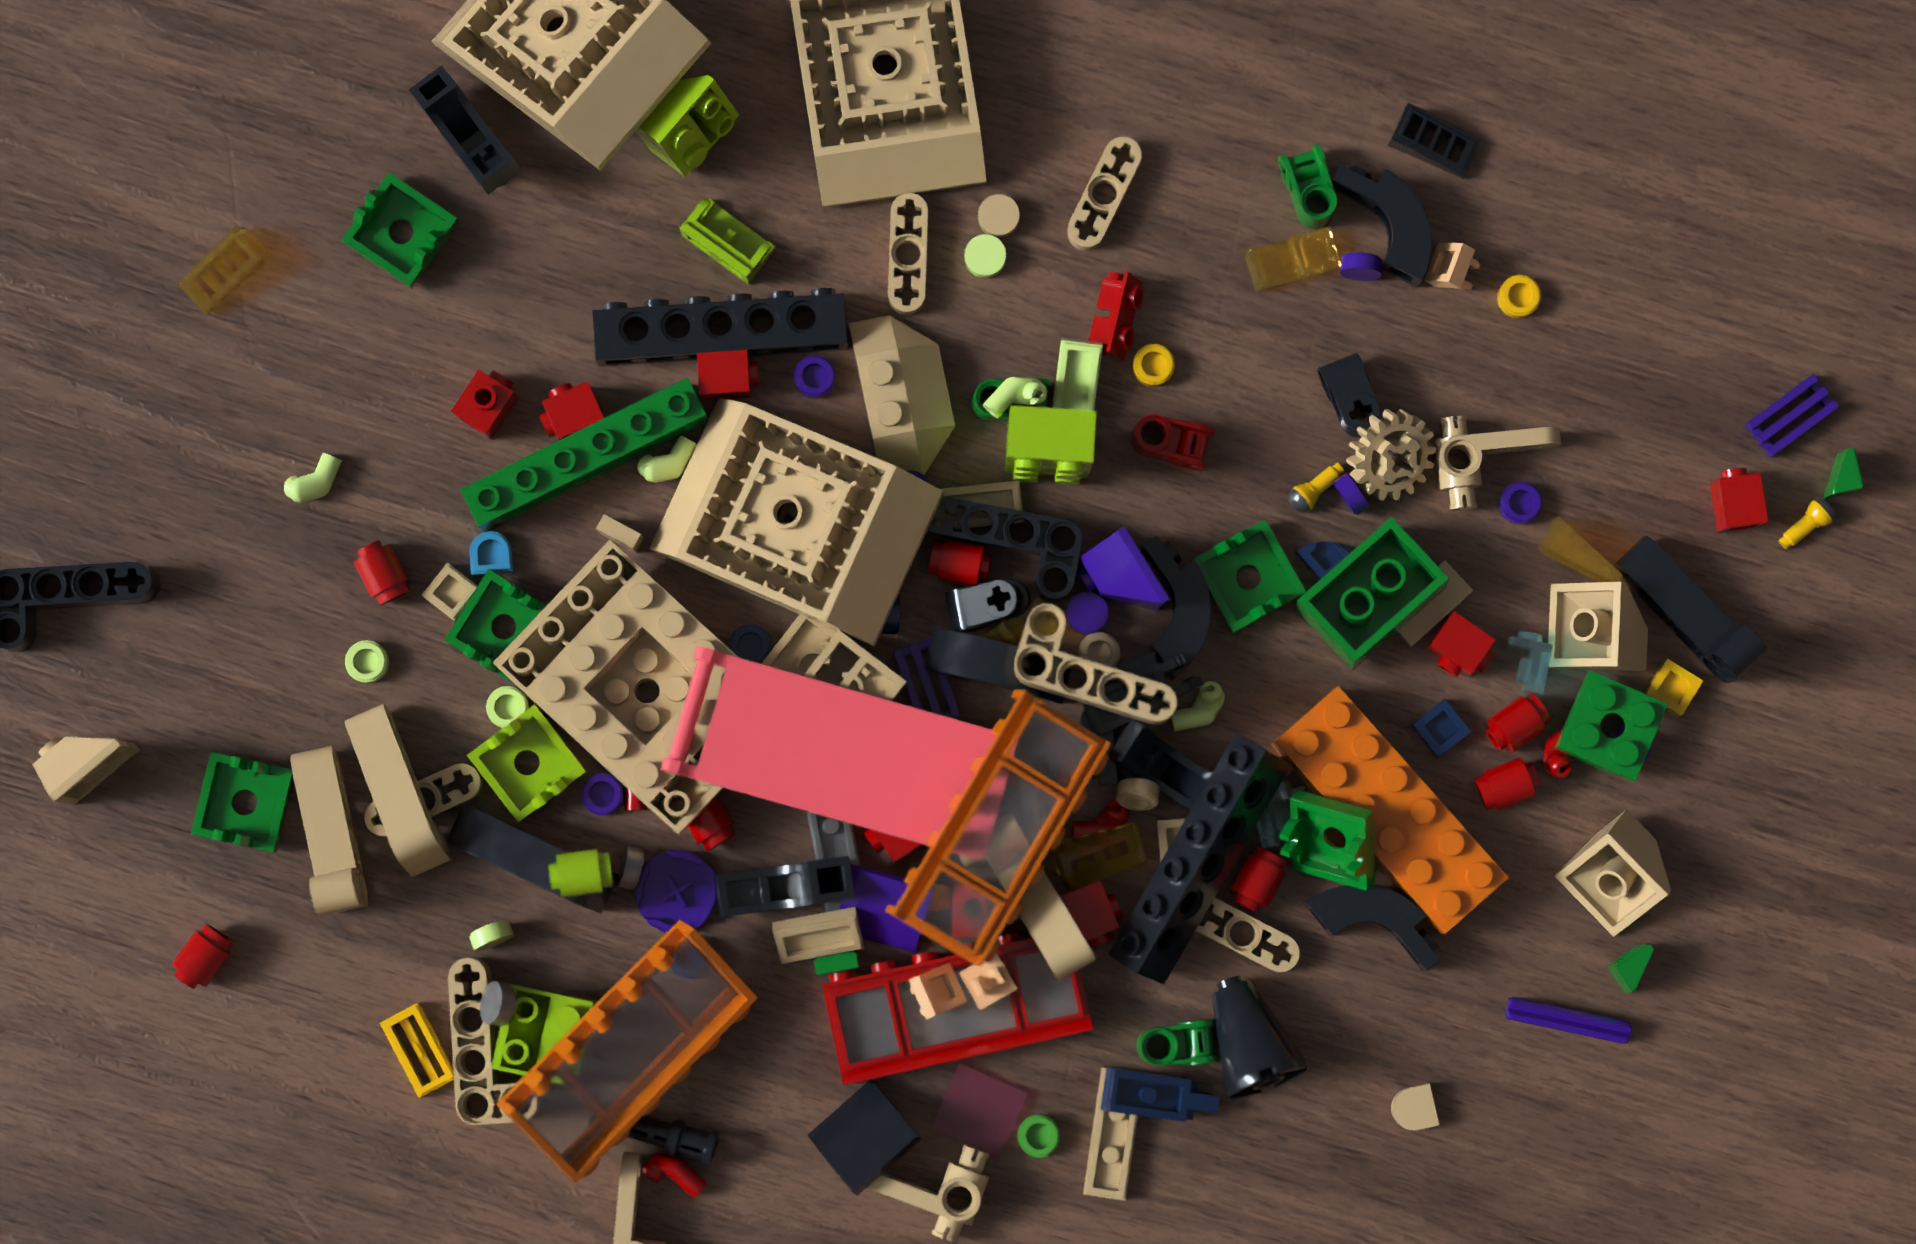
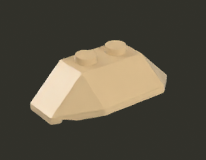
M890 315L849 323L876 458L905 471L913 470L925 476L930 465L955 428L939 345Z

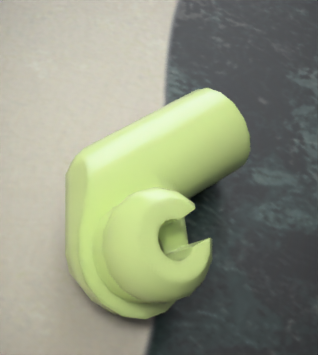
M680 435L670 454L655 457L651 455L643 456L638 462V472L647 481L654 483L677 479L685 470L697 444Z
M322 453L314 473L300 477L292 476L286 480L284 484L286 496L299 503H306L326 496L331 489L342 460Z
M1205 682L1200 687L1191 708L1174 711L1171 716L1174 732L1207 726L1214 722L1225 699V694L1217 682Z

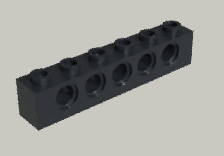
M817 288L810 291V296L794 297L793 291L770 292L769 298L752 299V294L740 293L728 295L727 301L711 302L710 297L696 296L686 298V304L669 305V300L652 299L644 301V307L627 308V303L625 302L602 304V310H592L595 360L599 367L692 361L697 360V353L747 350L749 357L848 350L844 293L836 294L834 288ZM801 311H808L816 317V321L811 328L800 330L792 324L794 316ZM759 314H767L774 319V324L769 331L759 333L751 328L753 318ZM717 317H726L732 321V327L727 334L718 336L709 331L711 322ZM679 319L687 321L690 324V330L686 336L673 338L668 334V328L673 321ZM641 322L648 326V333L644 339L631 341L626 337L627 329L633 323Z
M1235 733L1108 953L1110 956L1135 973L1165 984L1292 764L1261 745Z

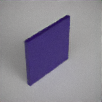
M851 864L855 898L842 900L840 909L856 907L863 939L915 953L921 933L885 912L889 904L897 906L908 887V884L904 882L905 878ZM934 886L931 887L916 913V916L922 920L925 919Z

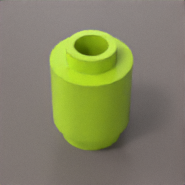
M598 849L557 854V863L549 864L552 890L560 889L561 897L603 892V887L613 886L609 852L598 853Z

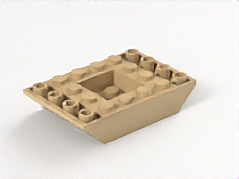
M467 0L432 40L435 46L600 171L711 44L667 0ZM564 17L560 28L547 32V26L553 19Z
M790 0L823 208L893 198L904 193L919 194L987 183L981 130L960 0ZM880 55H890L896 60L897 67L891 74L881 75L873 68L874 60Z
M718 398L649 549L832 629L840 630L846 635L875 647L944 492L893 464L743 402ZM785 503H794L798 508L796 519L789 524L779 523L777 520L778 509Z
M609 540L499 655L493 664L678 835L685 830L723 789V787L661 770L664 757L669 758L697 663V660L693 659L697 646L713 649L735 657L738 656ZM713 666L685 763L698 766L726 668ZM653 681L659 685L660 692L655 701L642 703L637 699L636 690L642 682Z

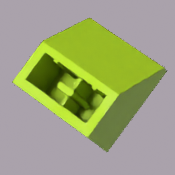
M709 75L679 80L639 126L636 132L650 151L686 177L693 168H697L703 163L707 152L717 140L725 136L732 129L734 121L739 114L712 77Z
M510 984L516 995L515 1010L509 1022L504 1026H500L491 1069L524 1076L598 1001ZM589 1042L581 1049V1058L574 1064L566 1065L580 1081ZM557 1075L551 1080V1082L564 1084Z

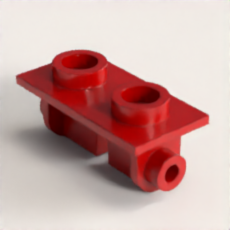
M1125 271L1124 275L1108 272L1107 279L1102 280L1096 308L1110 311L1109 318L1094 316L1088 339L1091 342L1103 343L1101 356L1105 357L1106 353H1109L1120 362H1124L1126 351L1132 347L1134 341L1132 325L1135 312L1140 309L1144 296L1143 282L1129 271Z

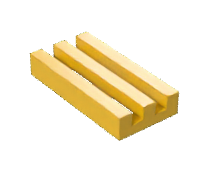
M419 1002L380 1022L386 1037L419 1098L454 1080L453 1066ZM414 1015L445 1075L438 1076L408 1017ZM399 1022L431 1081L426 1085L423 1084L393 1025Z

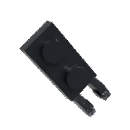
M1186 652L1159 665L1158 662L1151 664L1132 674L1168 686L1163 674L1179 670L1193 660L1189 652ZM1200 676L1190 677L1171 689L1177 698L1199 688L1204 683ZM1114 681L1104 686V695L1111 702H1121L1127 697L1126 686L1120 681ZM1136 686L1135 696L1128 707L1136 710L1138 701L1151 705V713L1166 705L1162 703L1163 696L1160 694H1155L1152 699L1139 697L1143 688ZM1082 703L1097 736L1106 734L1131 721V718Z

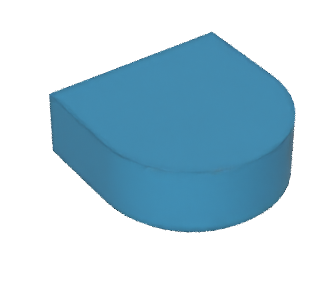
M487 531L474 538L469 550L472 576L485 575L488 569H492L498 574L515 572L513 549L506 537L498 532Z

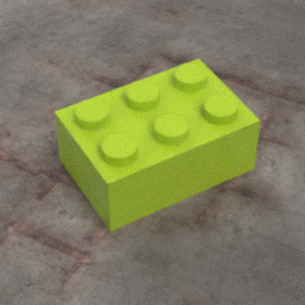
M1010 405L1005 474H1013V480L1020 482H1038V476L1055 477V483L1062 485H1079L1080 479H1088L1094 457L1096 411Z

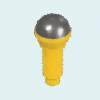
M1335 463L1333 466H1328L1309 483L1294 486L1289 492L1288 497L1291 507L1300 513L1311 511L1319 499V495L1335 483L1334 481L1345 472L1339 463Z
M1823 498L1812 500L1804 513L1805 515L1783 533V537L1778 540L1779 543L1787 550L1790 546H1795L1815 528L1832 523L1836 511L1830 501Z

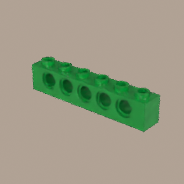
M687 377L461 488L460 491L477 526L483 532H487L678 438L680 435L682 436L706 424L708 418Z

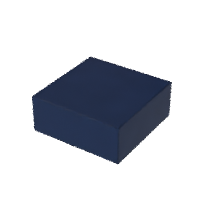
M1443 699L1410 725L1436 758H1439L1471 733V730L1446 699Z

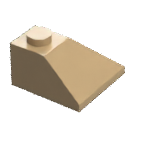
M1626 582L1551 584L1547 667L1595 671H1646L1648 628Z
M56 737L40 749L38 753L41 757L32 765L48 795L54 802L75 805L140 751V749L134 743L118 739L64 737L61 740L59 737Z
M1627 809L1601 829L1555 875L1565 888L1613 937L1671 892L1657 840Z

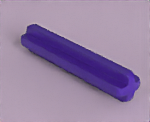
M1515 997L1509 998L1506 1005L1505 1014L1508 1020L1621 1044L1628 1043L1631 1035V1023L1628 1021Z

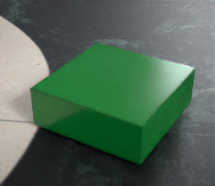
M855 951L818 957L814 960L817 975L860 967L858 955Z

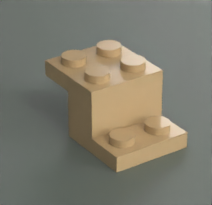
M800 614L762 662L766 666L889 701L894 699L906 683L903 678L840 630L836 631Z

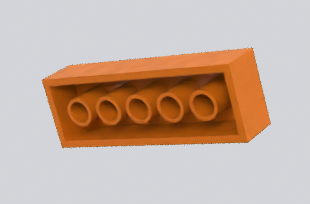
M1339 686L1332 689L1271 743V746L1280 756L1287 758L1294 768L1293 771L1315 795L1373 811L1375 863L1400 892L1422 910L1426 915L1424 919L1438 934H1446L1509 878Z

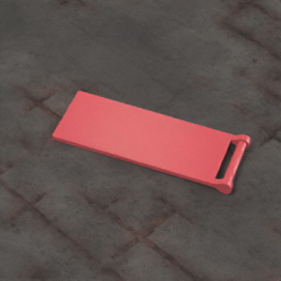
M697 646L693 658L697 660L669 758L664 757L661 770L926 845L930 835L935 830L941 831L952 812L948 805L956 793L962 794L974 773L970 771L974 760L978 756L984 757L996 736L992 734L991 729ZM713 666L726 668L698 766L685 763ZM1017 742L1013 747L1012 751L1010 752V755L1014 756ZM1002 766L952 853L980 861L985 858L1009 770Z

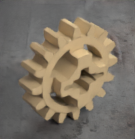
M1385 409L1382 420L1371 415L1369 417L1371 426L1367 430L1360 426L1356 429L1361 438L1359 441H1351L1349 443V446L1356 450V453L1348 457L1346 462L1355 468L1349 475L1359 483L1358 487L1369 495L1372 494L1384 501L1387 495L1396 501L1399 500L1402 489L1410 495L1414 493L1412 483L1416 480L1425 483L1426 478L1422 472L1424 468L1430 469L1434 467V463L1429 461L1427 457L1436 452L1437 447L1428 442L1434 434L1424 427L1425 422L1402 409H1399L1397 414L1389 409ZM1388 450H1391V454L1395 456V460L1392 459V456L1388 453Z

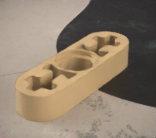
M1117 137L1107 144L1068 224L1067 236L1075 248L1082 251H1090L1097 248L1103 241L1140 165L1141 149L1133 139ZM1123 148H1127L1130 150L1129 158L1133 162L1132 164L1125 162L1119 171L1118 177L1126 178L1124 183L1112 174L1101 173L1103 168L1111 173L1116 161V157L1111 154L1113 151L1120 153ZM1100 183L1112 185L1116 191L1115 200L1107 205L1099 204L1092 195L1094 187ZM1085 205H1088L1096 213L1107 214L1108 216L1105 220L1098 215L1094 222L1093 231L1097 233L1096 237L1089 235L1086 240L1079 238L1080 230L1075 228L1077 224L1084 226L1091 212L1090 210H1083Z
M915 193L901 194L893 201L891 206L888 300L891 308L901 315H913L920 311L925 303L928 206L925 200ZM908 203L914 204L915 211L921 212V216H914L913 233L921 231V237L914 234L896 236L897 230L905 233V217L898 215V211L905 210ZM911 243L918 247L920 258L916 263L904 265L898 261L896 251L902 244ZM895 271L907 275L917 272L921 273L920 278L911 276V290L913 293H919L918 298H912L910 305H902V299L895 297V293L902 292L903 276L894 277Z
M463 763L455 764L417 781L420 789L429 788L435 795V805L429 811L431 818L475 799L480 794L483 786L480 772L475 767ZM460 771L464 776L472 775L474 781L468 785L470 792L464 794L462 790H453L447 793L451 802L444 804L443 792L435 782L442 779V785L446 787L457 781L455 774ZM373 801L365 811L366 826L373 834L387 837L383 825H376L374 819L379 814Z
M1214 898L1211 903L1213 905L1211 913L1221 919L1224 918L1225 910L1232 914V917L1223 926L1222 937L1214 934V931L1219 926L1210 921H1205L1202 926L1198 925L1196 932L1274 972L1289 971L1299 960V947L1293 938L1217 898ZM1238 921L1248 922L1254 930L1253 940L1246 946H1238L1230 938V929ZM1262 930L1270 933L1265 939L1269 944L1279 946L1282 941L1288 944L1286 952L1291 954L1288 961L1280 960L1275 965L1272 963L1273 954L1260 948L1259 957L1252 954V950L1261 941Z

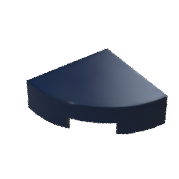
M1315 542L1296 551V554L1320 580L1352 551L1343 545L1332 542Z

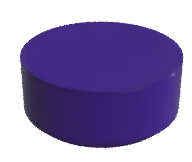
M1348 253L1341 258L1340 275L1359 281L1376 280L1382 276L1383 261L1377 255L1370 253Z
M813 355L802 359L797 364L794 371V381L801 394L808 398L819 399L827 396L833 390L836 383V373L829 360L822 356Z
M1347 473L1334 481L1336 490L1354 515L1358 516L1370 508L1366 499Z
M1516 482L1509 485L1501 493L1498 503L1501 515L1508 522L1516 525L1527 524L1534 520L1541 512L1543 504L1539 490L1527 482Z
M1082 592L1070 600L1066 609V619L1074 631L1083 635H1089L1103 628L1108 619V607L1104 599L1098 594Z
M599 773L591 776L584 783L581 798L584 806L590 812L599 816H608L620 809L624 802L625 794L623 785L618 779L610 774Z

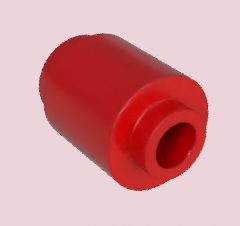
M946 538L945 542L934 541L928 572L929 574L938 575V580L969 586L977 585L980 579L988 580L992 556L985 554L984 545Z
M380 540L357 551L360 558L355 560L353 564L370 597H376L380 606L410 591L406 583L409 578L391 544L382 546Z
M1530 694L1525 698L1520 696L1487 719L1489 729L1486 730V735L1497 750L1502 751L1505 749L1509 753H1513L1545 731V725L1551 721V717L1546 707L1534 694Z
M1521 757L1482 772L1483 776L1474 779L1486 811L1495 807L1499 811L1535 797L1534 788L1541 785L1532 762L1524 764Z
M718 795L687 826L698 845L702 843L706 851H710L736 835L731 827L734 822Z
M1256 847L1253 855H1247L1230 888V891L1236 894L1234 902L1254 913L1257 912L1259 907L1268 909L1286 874L1283 869L1287 862L1263 848Z
M205 923L201 930L196 929L172 961V965L177 969L174 976L192 989H195L198 984L207 987L230 956L229 948L234 942L215 927Z

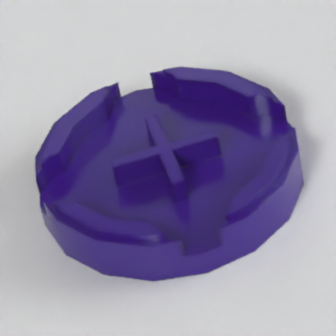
M669 850L654 856L643 865L639 881L635 887L634 898L641 915L651 926L665 933L679 920L694 929H698L711 918L718 904L714 879L715 872L703 858L689 851Z

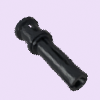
M592 1112L590 1114L588 1126L596 1118V1116ZM642 1116L630 1128L627 1138L665 1148L664 1152L670 1157L675 1158L678 1154L702 1161V1165L709 1168L717 1148L720 1131L713 1129L711 1132L690 1127L682 1119L669 1123L652 1117Z

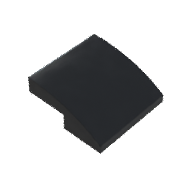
M872 1079L808 1134L816 1148L856 1196L921 1140L920 1136Z

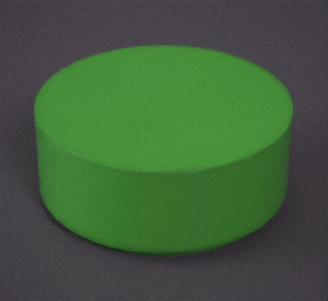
M1034 1114L1022 1121L1017 1137L1019 1145L1025 1153L1032 1157L1041 1158L1050 1155L1056 1150L1060 1142V1131L1052 1118L1043 1114Z

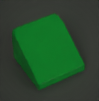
M1854 447L1847 448L1836 455L1824 491V499L1851 494L1863 488L1864 483L1857 452Z
M1638 944L1608 964L1609 967L1607 968L1625 993L1633 994L1654 951L1651 944Z

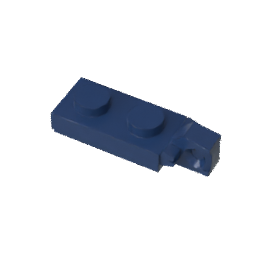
M1107 1067L1101 1110L1186 1122V1120H1193L1194 1110L1217 1113L1220 1096L1197 1092L1198 1082L1192 1081V1079Z

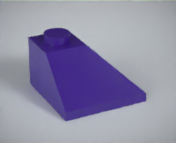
M1125 526L1079 557L1078 563L1081 568L1076 571V574L1088 592L1095 589L1102 598L1155 611L1163 608L1169 600Z

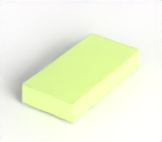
M1061 338L1052 408L1094 411L1103 343Z

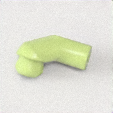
M1009 377L983 403V406L991 415L998 419L1012 403L1039 405L1043 403L1047 397V389L1036 378Z

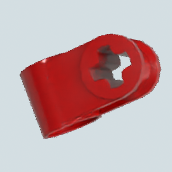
M1150 414L1144 416L1134 426L1131 433V443L1133 448L1144 456L1167 461L1186 469L1205 471L1207 465L1203 461L1208 439L1214 436L1215 429L1192 421ZM1147 425L1157 427L1162 435L1161 443L1155 446L1145 443L1141 437L1142 427ZM1193 438H1194V443H1193L1192 451H1191V454H1190V448H1191L1192 440H1193Z

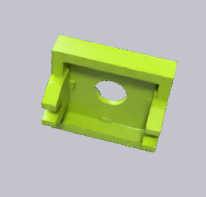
M536 704L467 754L468 758L517 822H520L534 810L546 804L552 797L558 795L570 783L586 772V769ZM530 750L537 754L540 765L535 773L524 775L517 771L514 760L519 752Z

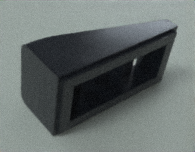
M1407 103L1388 146L1464 179L1481 140L1432 113ZM1413 122L1420 125L1414 140L1407 137ZM1430 129L1435 131V134L1427 148L1421 143L1427 130ZM1444 135L1449 137L1450 141L1442 156L1436 150ZM1460 142L1465 144V148L1457 164L1450 159L1457 143Z

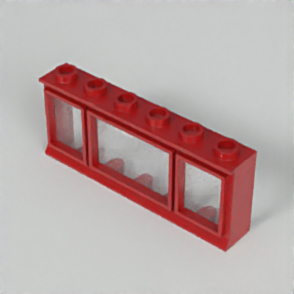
M1019 932L998 937L1001 940V944L997 954L1017 990L982 1010L977 1006L959 972L973 964L956 954L938 958L935 950L912 955L913 964L896 967L895 959L870 965L872 973L856 977L854 969L829 974L830 982L821 984L842 1083L843 1085L1094 1030L1081 972L1078 970L1058 981L1033 938L1021 940ZM975 942L964 945L972 949ZM950 963L967 1002L926 1020L925 1015L920 1013L921 1006L916 995L911 993L910 989L912 986L909 980Z

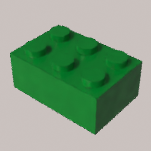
M1390 517L1297 600L1296 610L1353 671L1445 590L1449 577L1402 527Z

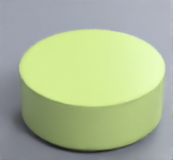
M988 234L978 235L966 246L965 264L968 270L977 277H993L1005 265V247L995 236Z
M364 640L350 647L345 657V666L349 675L355 680L362 683H374L383 678L387 673L389 657L381 645L373 641Z
M503 686L494 690L486 704L489 719L501 728L530 708L527 696L521 690L511 686Z
M500 920L475 930L470 934L469 938L474 951L477 952L511 939L514 933L509 921Z

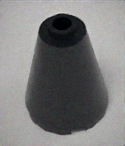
M1234 976L1217 984L1218 991L1212 994V1002L1225 1091H1227L1231 1100L1256 1095L1262 1092L1261 1088L1272 1084L1275 1087L1280 1086L1307 1071L1304 1057L1251 980L1242 981L1240 976Z

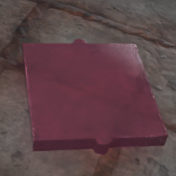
M959 1063L948 1091H943L941 1094L944 1100L931 1128L999 1158L1011 1130H1015L1018 1127L1015 1121L1028 1093Z

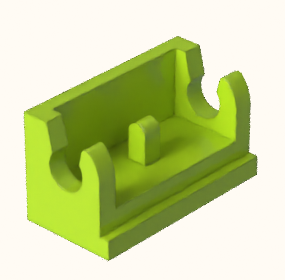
M704 197L679 228L685 239L748 285L776 249L772 243L759 236L710 198Z

